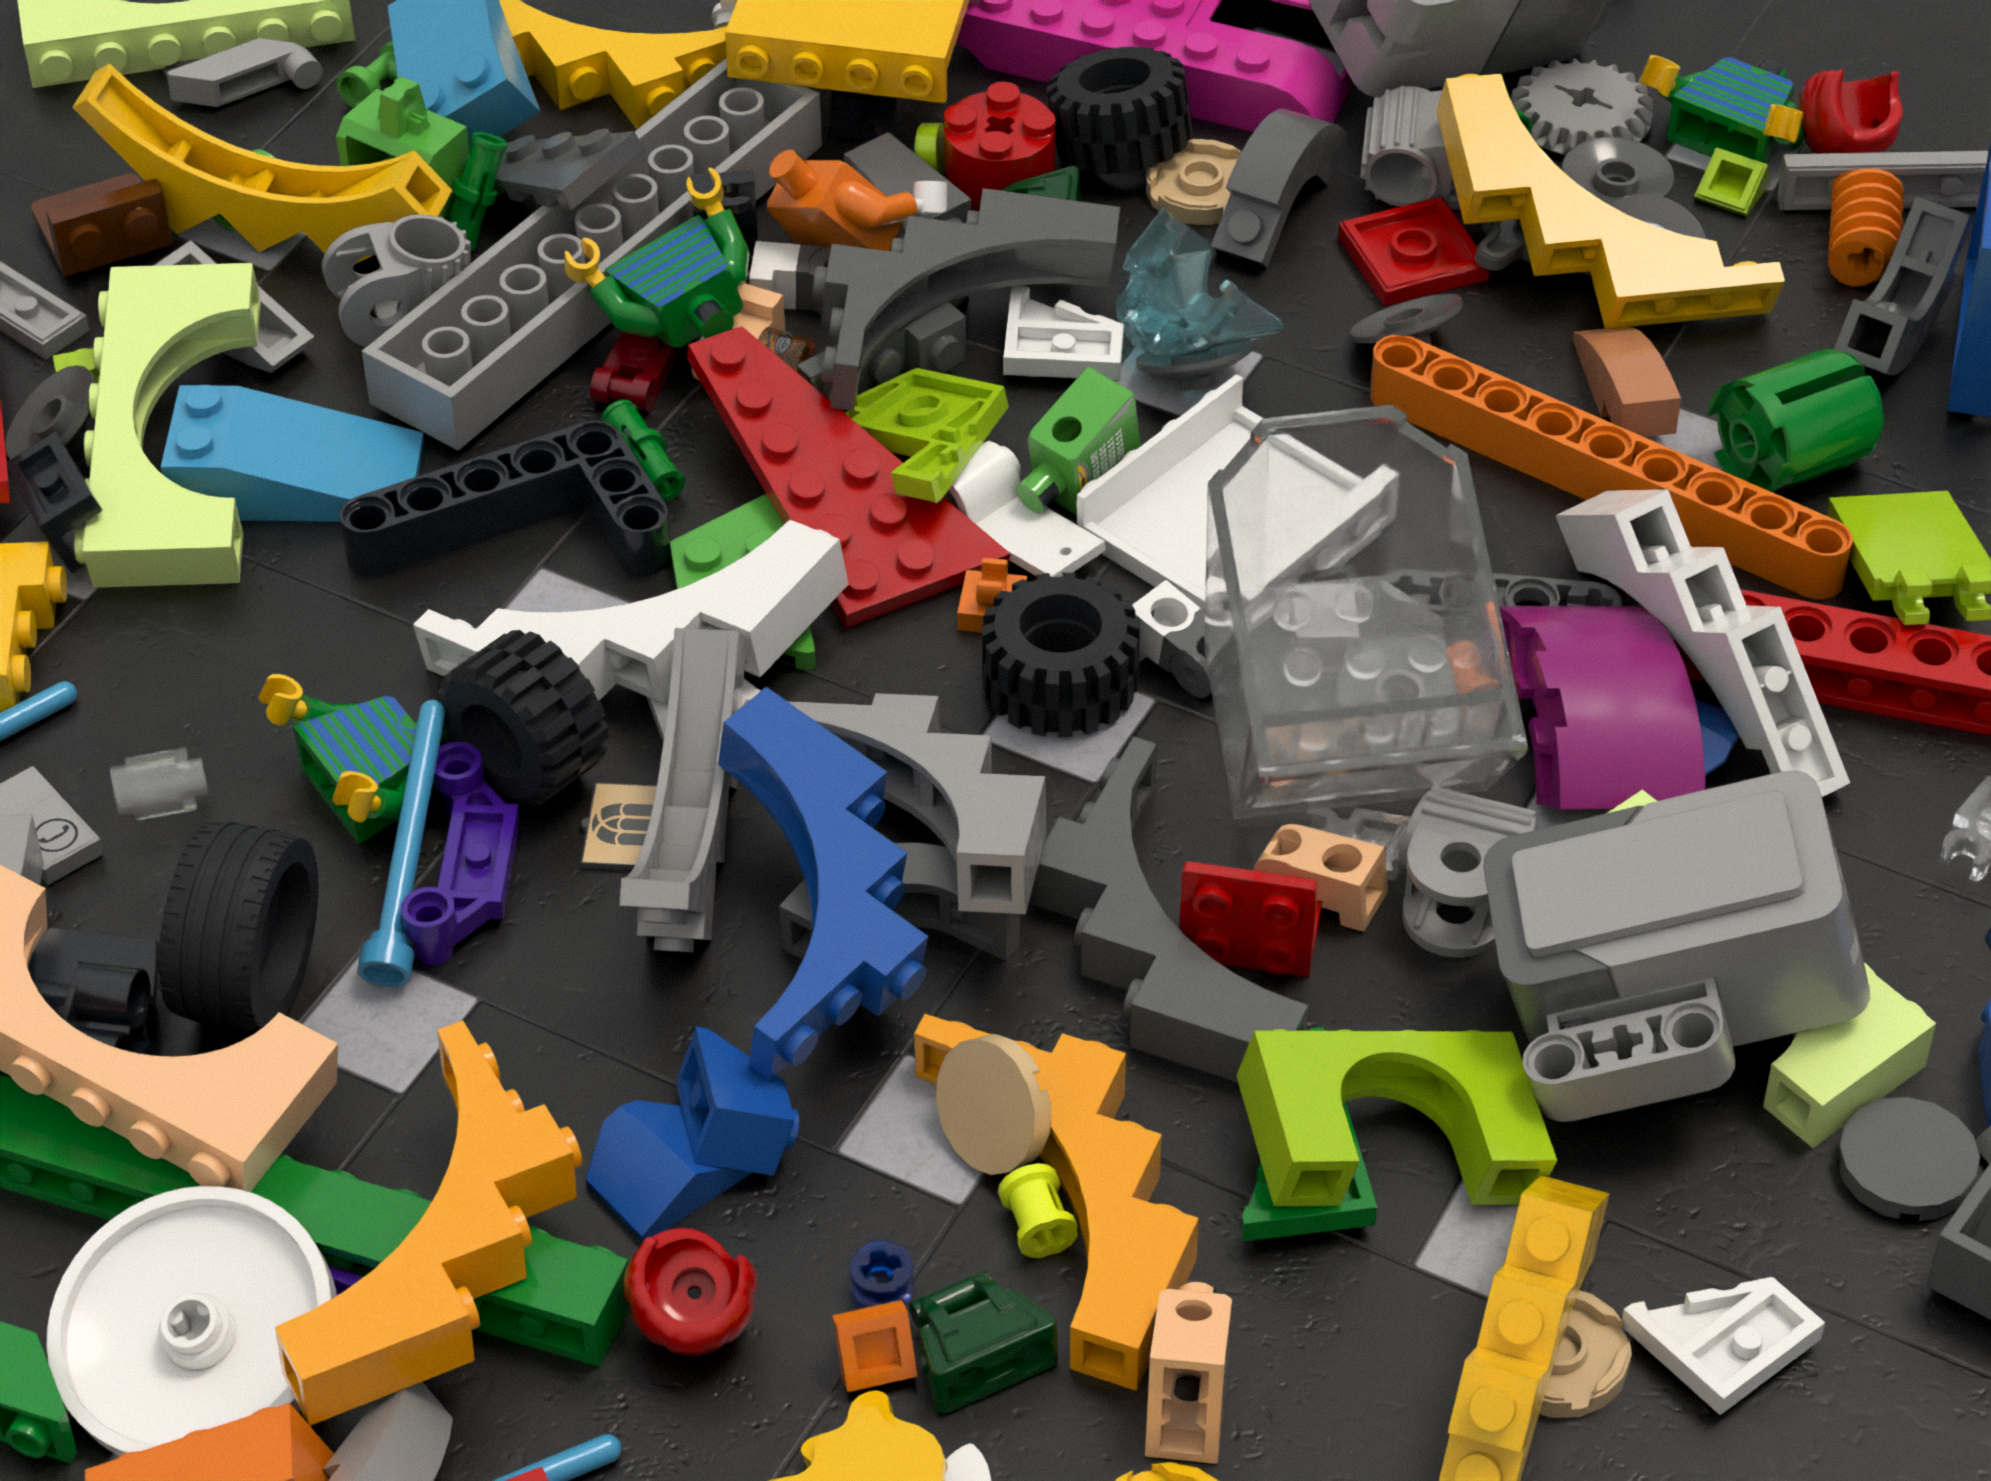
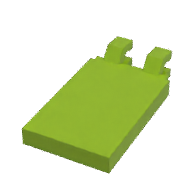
M1948 491L1829 498L1827 516L1847 526L1852 533L1853 542L1849 559L1873 601L1892 600L1894 611L1904 625L1929 624L1930 612L1928 608H1925L1923 598L1953 596L1956 608L1966 621L1991 620V606L1986 603L1984 595L1991 594V559Z

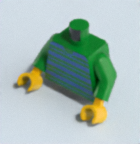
M1657 55L1649 56L1638 82L1655 88L1659 96L1671 103L1667 133L1668 141L1708 157H1712L1717 147L1765 164H1769L1778 144L1786 151L1796 150L1802 145L1804 140V132L1801 127L1803 112L1798 110V106L1792 102L1795 86L1791 80L1787 79V73L1783 66L1775 60H1763L1755 67L1732 57L1722 58L1707 70L1681 77L1678 75L1681 68L1676 63Z
M708 168L715 187L709 193L703 194L695 191L690 177L687 178L686 182L691 202L695 207L706 210L709 218L703 220L698 214L605 268L608 277H605L599 269L600 250L593 240L589 238L581 239V249L585 256L591 260L586 264L577 263L573 260L570 253L565 251L564 267L567 276L579 283L588 282L592 287L588 293L615 328L622 333L647 338L657 337L670 347L679 348L701 335L706 339L733 329V316L740 313L743 308L738 289L747 280L749 250L731 209L724 210L721 204L724 191L720 175L713 168Z
M270 675L258 696L260 702L268 704L265 711L267 718L272 724L277 726L287 724L291 718L294 724L293 729L302 772L356 842L359 844L369 839L392 823L398 824L418 721L414 722L394 697L382 696L358 704H330L302 695L303 691L299 683L286 675ZM444 726L440 746L449 743ZM432 784L430 798L438 792L434 784Z

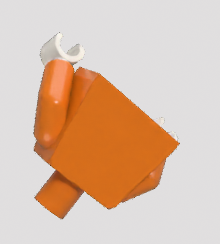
M791 149L777 155L769 168V174L777 184L767 201V211L795 244L823 246V248H831L832 244L889 251L893 238L897 237L908 216L943 213L947 209L946 182L917 181L913 183V195L909 192H902L886 196L845 162L840 160H803Z

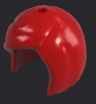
M1830 70L1816 73L1805 81L1799 94L1798 110L1803 112L1801 127L1804 132V139L1808 147L1815 154L1884 153L1894 144L1899 134L1903 116V106L1898 89V71H1892L1882 76L1864 80L1842 82L1844 70Z
M676 1228L647 1237L642 1242L625 1271L623 1290L625 1299L632 1309V1318L646 1338L656 1345L666 1347L672 1353L684 1356H700L716 1351L724 1344L732 1342L748 1326L754 1313V1297L758 1291V1278L756 1269L747 1257L738 1255L737 1258H732L719 1242L702 1231L692 1228ZM698 1289L702 1294L698 1299H691L688 1296L689 1291Z

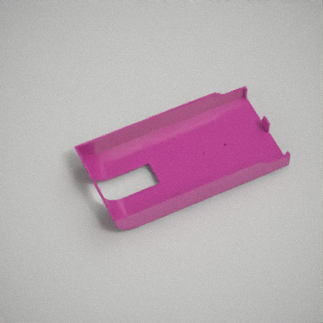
M969 0L956 44L967 48L987 69L1049 83L1050 78L1054 74L1059 73V69L1065 64L1100 50L1119 47L1154 48V51H1165L1171 54L1172 58H1178L1182 63V68L1185 70L1191 117L1252 132L1270 113L1279 108H1286L1333 123L1354 84L1345 68L1341 76H1339L1333 63L1315 48L1294 40L1210 21L1222 0ZM1269 0L1313 11L1309 0Z

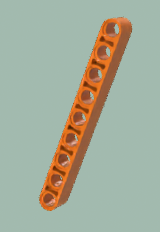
M1390 335L1383 337L1374 346L1370 399L1382 411L1584 500H1589L1605 491L1668 489L1691 547H1723L1731 565L1807 598L1825 600L1835 597L1842 591L1853 538L1850 530L1841 522L1414 337Z

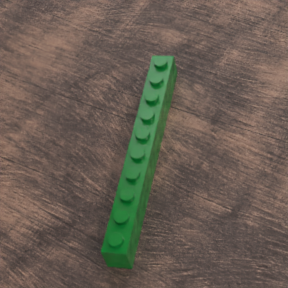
M0 1075V1188L111 1220L129 1207L150 1197L181 1188L201 1186L184 1169L163 1158L153 1159L143 1155L123 1136L102 1125L99 1127L88 1125L76 1117L70 1108L43 1093L40 1095L31 1094L18 1086L12 1078ZM284 1153L280 1154L251 1191V1193L272 1201L292 1215L309 1233L324 1256L327 1265L363 1277L373 1271L403 1242L421 1220L432 1202L407 1189L398 1188L393 1190L365 1182L346 1171H328L297 1162ZM529 1226L532 1245L524 1248L527 1278L473 1299L480 1319V1327L474 1330L600 1367L630 1309L623 1290L624 1275L629 1265V1259L618 1256L613 1251L602 1246L592 1245L587 1247L553 1237L540 1228Z

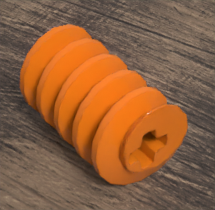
M1869 168L1843 172L1833 180L1831 190L1828 265L1831 274L1839 282L1852 288L1867 286L1884 275L1903 226L1904 189L1901 181L1892 173L1881 169Z

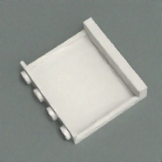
M1236 374L1216 390L1206 393L1199 403L1179 418L1169 421L1158 434L1138 449L1129 451L1121 462L1097 480L1088 482L1081 492L1077 494L1076 508L1077 525L1105 541L1106 551L1101 553L1102 555L1154 587L1167 580L1224 627L1231 635L1244 641L1291 603L1292 586H1299L1297 580H1300L1298 573L1302 569L1342 562L1399 516L1402 470L1383 460L1364 476L1352 471L1243 407V378Z

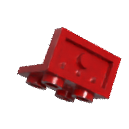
M1188 861L1184 863L1181 875L1179 929L1203 952L1221 965L1309 978L1322 912V901L1316 900L1318 883L1308 878Z

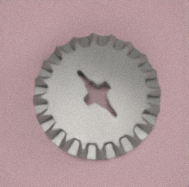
M1573 57L1569 64H1562L1552 60L1548 68L1533 67L1531 74L1520 77L1517 88L1512 90L1511 102L1515 108L1530 118L1533 125L1531 136L1537 145L1562 155H1566L1573 147L1582 142L1597 138L1615 137L1640 142L1648 134L1653 122L1654 99L1648 96L1647 85L1636 83L1634 73H1619L1616 64L1607 67L1599 66L1596 59L1588 64L1580 63Z

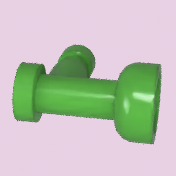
M391 40L380 49L379 57L366 68L363 66H351L338 76V92L350 107L355 108L376 89L381 90L380 84L389 78L394 81L398 78L393 41Z

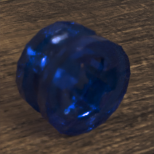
M885 1240L873 1241L861 1246L853 1254L849 1264L851 1295L859 1306L867 1308L902 1300L905 1305L911 1299L914 1290L913 1263L911 1256L905 1248L897 1243ZM886 1270L888 1278L892 1277V1281L878 1284L876 1276L871 1277V1273Z

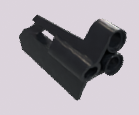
M48 927L37 943L28 965L31 979L47 1004L71 1026L97 1041L138 1054L156 1055L158 1053L161 1037L159 1013L156 1006L159 942L156 939Z

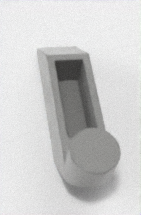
M257 38L166 73L172 101L219 107L289 80L298 88H311L321 79L323 68L306 48L298 44Z

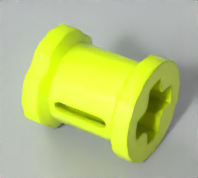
M1037 1163L1016 1169L1002 1180L998 1188V1195L1003 1207L1013 1212L1018 1224L1017 1243L1020 1251L1029 1258H1043L1048 1255L1058 1254L1071 1246L1078 1237V1225L1074 1215L1064 1211L1057 1194L1061 1183L1056 1170L1047 1164Z

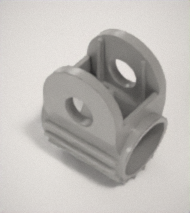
M1400 86V88L1391 91L1386 89L1383 96L1380 98L1374 97L1373 108H1367L1360 178L1366 179L1365 190H1371L1375 194L1376 200L1381 199L1389 205L1401 207L1442 196L1451 210L1460 209L1436 113L1442 90L1431 92L1415 86Z
M421 214L406 216L394 223L384 222L357 227L339 236L329 246L323 257L322 273L329 290L341 299L338 315L347 337L358 345L364 347L370 345L455 275H460V271L471 263V241L467 240L466 230L460 231L457 228V222L451 223L443 219V217ZM367 255H376L380 268L375 272L359 274L353 270L355 263L360 258ZM372 308L374 309L377 318H374L370 315Z
M1437 786L1432 787L1431 791L1425 793L1409 820L1398 857L1399 870L1407 872L1402 921L1406 932L1416 944L1431 953L1451 958L1476 956L1496 945L1483 869L1484 857L1489 848L1497 841L1509 836L1536 830L1537 811ZM1444 904L1467 906L1471 909L1474 916L1465 923L1452 924L1442 920L1436 911Z

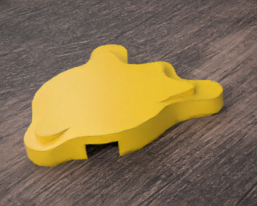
M870 1391L859 1395L851 1403L847 1419L842 1426L811 1437L803 1443L801 1454L808 1467L805 1471L797 1475L769 1481H945L948 1465L942 1448L934 1435L919 1425L894 1417L889 1397L884 1392Z

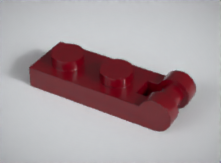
M621 332L603 367H598L592 376L590 386L591 400L608 405L612 404L614 400H629L632 404H635L639 411L650 412L684 346L672 348L657 337L647 338Z

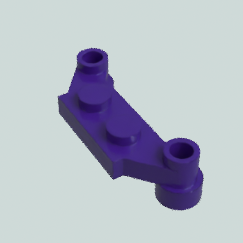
M450 742L440 746L438 751L433 784L441 793L444 811L451 816L438 887H423L414 890L404 898L401 904L405 934L413 941L416 958L426 965H439L448 961L452 957L454 946L489 919L504 918L521 822L518 804H505L484 780L482 755L474 745L466 742Z

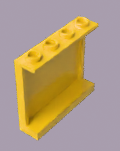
M737 0L725 31L727 77L946 103L947 68L969 0Z

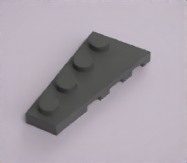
M599 129L584 136H572L571 132H563L549 139L537 140L534 135L524 136L513 142H506L508 143V148L504 153L494 188L498 192L497 196L507 192L510 200L521 202L530 195H533L537 205L550 206L558 200L562 209L572 211L644 152V149L635 131L610 133L608 129Z

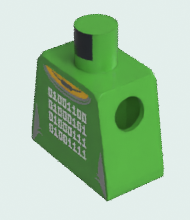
M1089 366L1079 375L1033 427L1028 436L1032 472L1016 486L1017 495L1027 508L1033 512L1042 513L1054 501L1077 515V494L1081 492L1083 487L1088 482L1097 480L1121 462L1129 451L1138 449L1141 446L1135 393Z

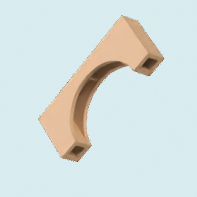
M0 865V1070L10 1075L14 1082L25 1091L35 1095L43 1093L69 1107L74 1115L84 1123L94 1127L102 1125L123 1136L143 1155L153 1159L163 1158L184 1169L201 1186H221L251 1192L337 1084L338 1043L280 1012L262 1029L241 1042L213 1052L191 1056L170 1057L138 1054L109 1046L85 1035L62 1019L47 1004L38 992L28 971L32 953L48 929L46 890L33 881Z

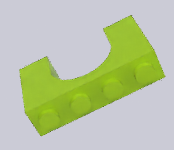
M1254 1030L1236 1075L1274 1206L1341 1205L1360 1162L1342 1103L1363 1097H1382L1400 1101L1416 1108L1432 1119L1442 1129L1451 1143L1471 1205H1519L1522 1192L1541 1175L1550 1177L1557 1162L1536 1097L1523 1067V1060L1513 1032H1486L1478 1030Z

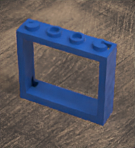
M1991 140L1965 260L1947 411L1991 417Z

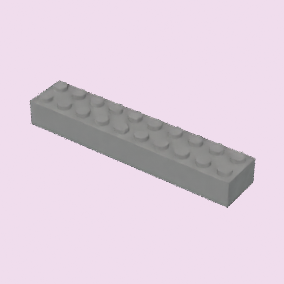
M727 58L724 59L635 131L644 152L572 211L562 209L558 200L550 206H541L460 271V275H455L363 349L362 357L369 404L459 451L611 323L588 293L592 289L588 282L579 283L567 276L564 267L565 251H568L577 263L586 264L591 260L585 256L581 249V239L589 238L593 240L600 250L599 269L605 277H608L605 268L693 218L692 202L686 185L687 178L691 174L709 173L708 168H713L717 173L754 171L755 198L757 201L777 184L769 174L770 165L777 155L791 149L803 160H806L822 146L820 93L804 86L727 77Z

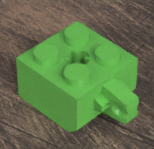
M402 76L394 80V84L386 87L383 91L379 89L373 91L343 117L336 135L341 166L376 163L393 159L415 150L450 188H452L454 179L461 177L469 152L467 126L427 110L419 83ZM452 192L438 216L443 217L445 220H448L455 194Z

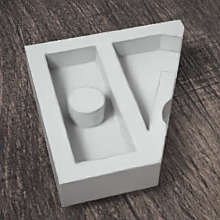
M1024 285L1011 286L1003 356V375L1078 378L1089 366L1111 380H1120L1124 324L1101 315L1087 314L1080 307L1063 300H1059L1055 308L1030 299L1029 287Z
M1773 1277L1743 1282L1730 1290L1711 1288L1686 1293L1684 1304L1649 1311L1644 1301L1632 1303L1623 1309L1622 1315L1623 1329L1719 1415L1723 1414L1820 1341L1825 1322Z

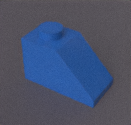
M695 1027L675 1081L694 1162L774 1176L783 1151L793 1148L799 1130V1114L796 1109L791 1107L784 1079L777 1075L768 1082L748 1067L750 1056L710 1029Z

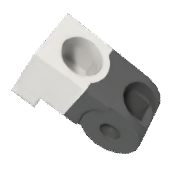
M756 241L749 285L783 294L784 309L813 310L822 315L823 302L812 301L816 266L828 267L831 248H823V246Z
M1167 580L1163 581L1132 605L1135 609V619H1139L1140 626L1139 662L1145 657H1149L1166 672H1171L1179 685L1192 696L1197 698L1209 696L1242 670L1244 655L1236 639ZM1155 609L1154 616L1152 617L1151 612Z

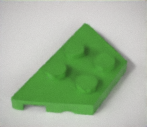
M767 494L670 541L676 590L708 577L746 556L768 540L784 525ZM810 626L783 653L784 655L795 657L796 668L803 670L816 669L815 648Z

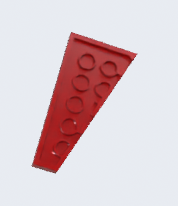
M743 326L688 345L687 359L782 522L786 524L789 520H792L815 530L826 531L833 537L840 539L849 585L830 604L845 629L963 585L966 570L982 571L983 558L1007 560L1009 567L1011 553L946 498L943 497L940 501L934 503L896 494L891 472L903 462L841 409L830 408L831 401Z

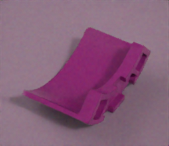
M1494 606L1493 666L1510 680L1520 699H1532L1538 717H1532L1528 724L1535 762L1536 804L1560 810L1614 809L1642 789L1656 801L1706 790L1702 735L1692 686L1676 644L1667 629L1655 616L1646 609L1637 606Z

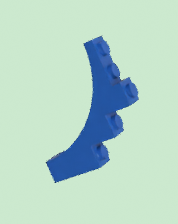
M765 687L723 722L718 765L752 793L782 830L800 866L811 908L812 936L802 963L794 979L777 1003L754 1026L748 1067L770 1082L789 1064L796 1067L804 1062L815 1048L819 1036L833 1023L837 1026L846 1023L860 1004L876 1016H879L897 998L901 1001L909 999L920 987L926 976L927 969L923 966L928 936L893 911L901 901L906 890V884L902 881L908 853L873 829L882 818L886 808V803L882 800L887 771L775 692Z

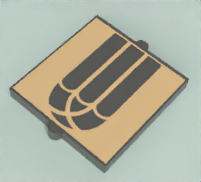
M594 783L589 817L581 821L582 831L586 833L581 857V868L633 870L647 833L657 785Z

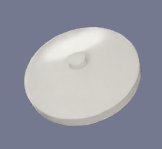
M197 1186L168 1191L145 1199L115 1216L84 1244L64 1273L57 1288L47 1326L48 1364L61 1399L67 1410L92 1438L119 1456L128 1452L143 1451L183 1438L188 1433L196 1430L210 1429L250 1416L263 1408L278 1407L290 1403L299 1413L301 1409L282 1374L275 1327L303 1315L336 1297V1288L332 1274L324 1256L303 1226L286 1210L259 1195L236 1188Z

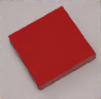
M1442 196L1339 222L1338 239L1384 307L1485 281L1489 278V270L1475 262L1476 244Z

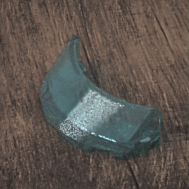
M1164 208L1159 211L1127 252L1122 269L1130 274V278L1125 289L1116 297L1117 319L1119 323L1124 324V334L1130 338V343L1151 356L1172 357L1258 340L1282 331L1284 324L1279 318L1248 297L1241 288L1228 279L1219 286L1220 290L1224 293L1220 298L1213 299L1209 296L1208 272L1214 248L1213 245Z

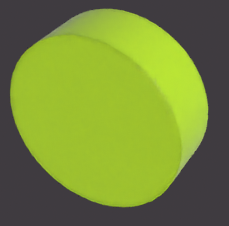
M921 123L916 131L915 154L944 177L943 123Z

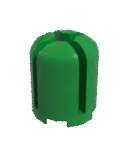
M1825 349L1721 385L1711 396L1707 418L1717 414L1718 433L1723 449L1715 451L1714 456L1722 471L1770 492L1778 493L1863 461L1875 449L1876 443L1881 438L1885 422L1880 392L1871 376H1864V366L1852 354L1834 349Z

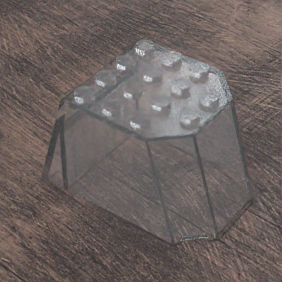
M1392 404L1262 418L1251 431L1250 439L1223 471L1219 469L1208 481L1204 650L1234 820L1422 798L1425 793L1431 791V788L1435 786L1461 793L1486 791L1527 753L1528 744L1468 454L1452 443L1446 448L1406 422L1407 414Z

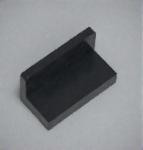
M54 432L7 461V471L38 527L73 574L81 569L82 565L76 561L75 552L65 534L102 512L103 509L58 434Z

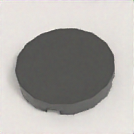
M1911 1097L1883 1098L1859 1108L1844 1125L1838 1151L1840 1160L1839 1171L1842 1182L1859 1202L1881 1215L1900 1219L1901 1213L1908 1215L1920 1214L1918 1221L1935 1220L1957 1210L1974 1187L1980 1161V1154L1974 1135L1956 1115L1935 1103Z

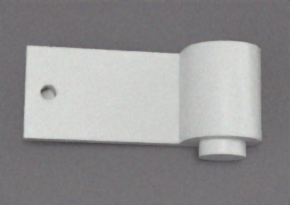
M991 441L983 442L944 495V498L1011 553L1009 561L1035 576L1049 573L1051 577H1062V572L1074 573V571L1106 551L1104 540L1049 508H1046L1042 513H1036L1027 508L1016 492V486L1021 482L1019 477L1021 474L1019 461L1010 449L1005 446H999L997 443Z

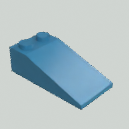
M396 0L388 5L398 78L402 76L419 83L427 110L467 126L469 149L474 132H486L501 137L541 112L499 0Z
M180 385L161 462V472L170 481L190 491L207 496L235 498L240 521L341 522L340 511L349 500L419 476L425 440L424 433L241 386Z

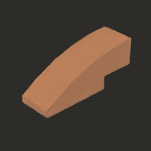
M1632 326L1574 332L1573 343L1601 418L1610 417L1613 424L1643 437L1676 434L1681 396L1670 371L1652 342L1640 330Z

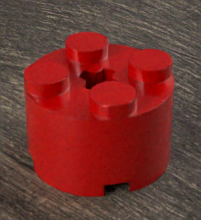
M1009 82L991 84L987 88V92L971 95L949 106L944 112V171L946 179L971 198V209L980 211L983 188L1002 190L1016 181L1026 180L1055 171V115L1042 102L1029 95L1020 93L1018 86Z

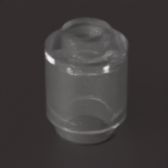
M187 747L125 757V764L110 766L112 787L119 817L135 815L136 821L194 811L198 810L196 797L208 795L202 757L189 759Z

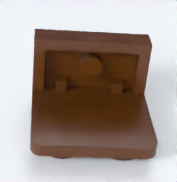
M128 173L36 200L31 205L33 218L64 277L79 272L91 271L99 266L132 256L144 255L152 250L173 244L163 191L156 179L141 182L138 175Z

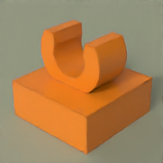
M993 558L982 559V571L966 570L957 611V630L982 633L983 616L987 607H994V598L1001 591L1012 592V584L1022 579L1027 581V576L1008 574V561Z
M902 1300L832 1315L841 1377L847 1392L918 1377L908 1311Z

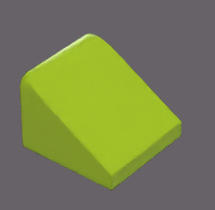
M1716 147L1694 198L1695 200L1747 217L1770 182L1768 164Z

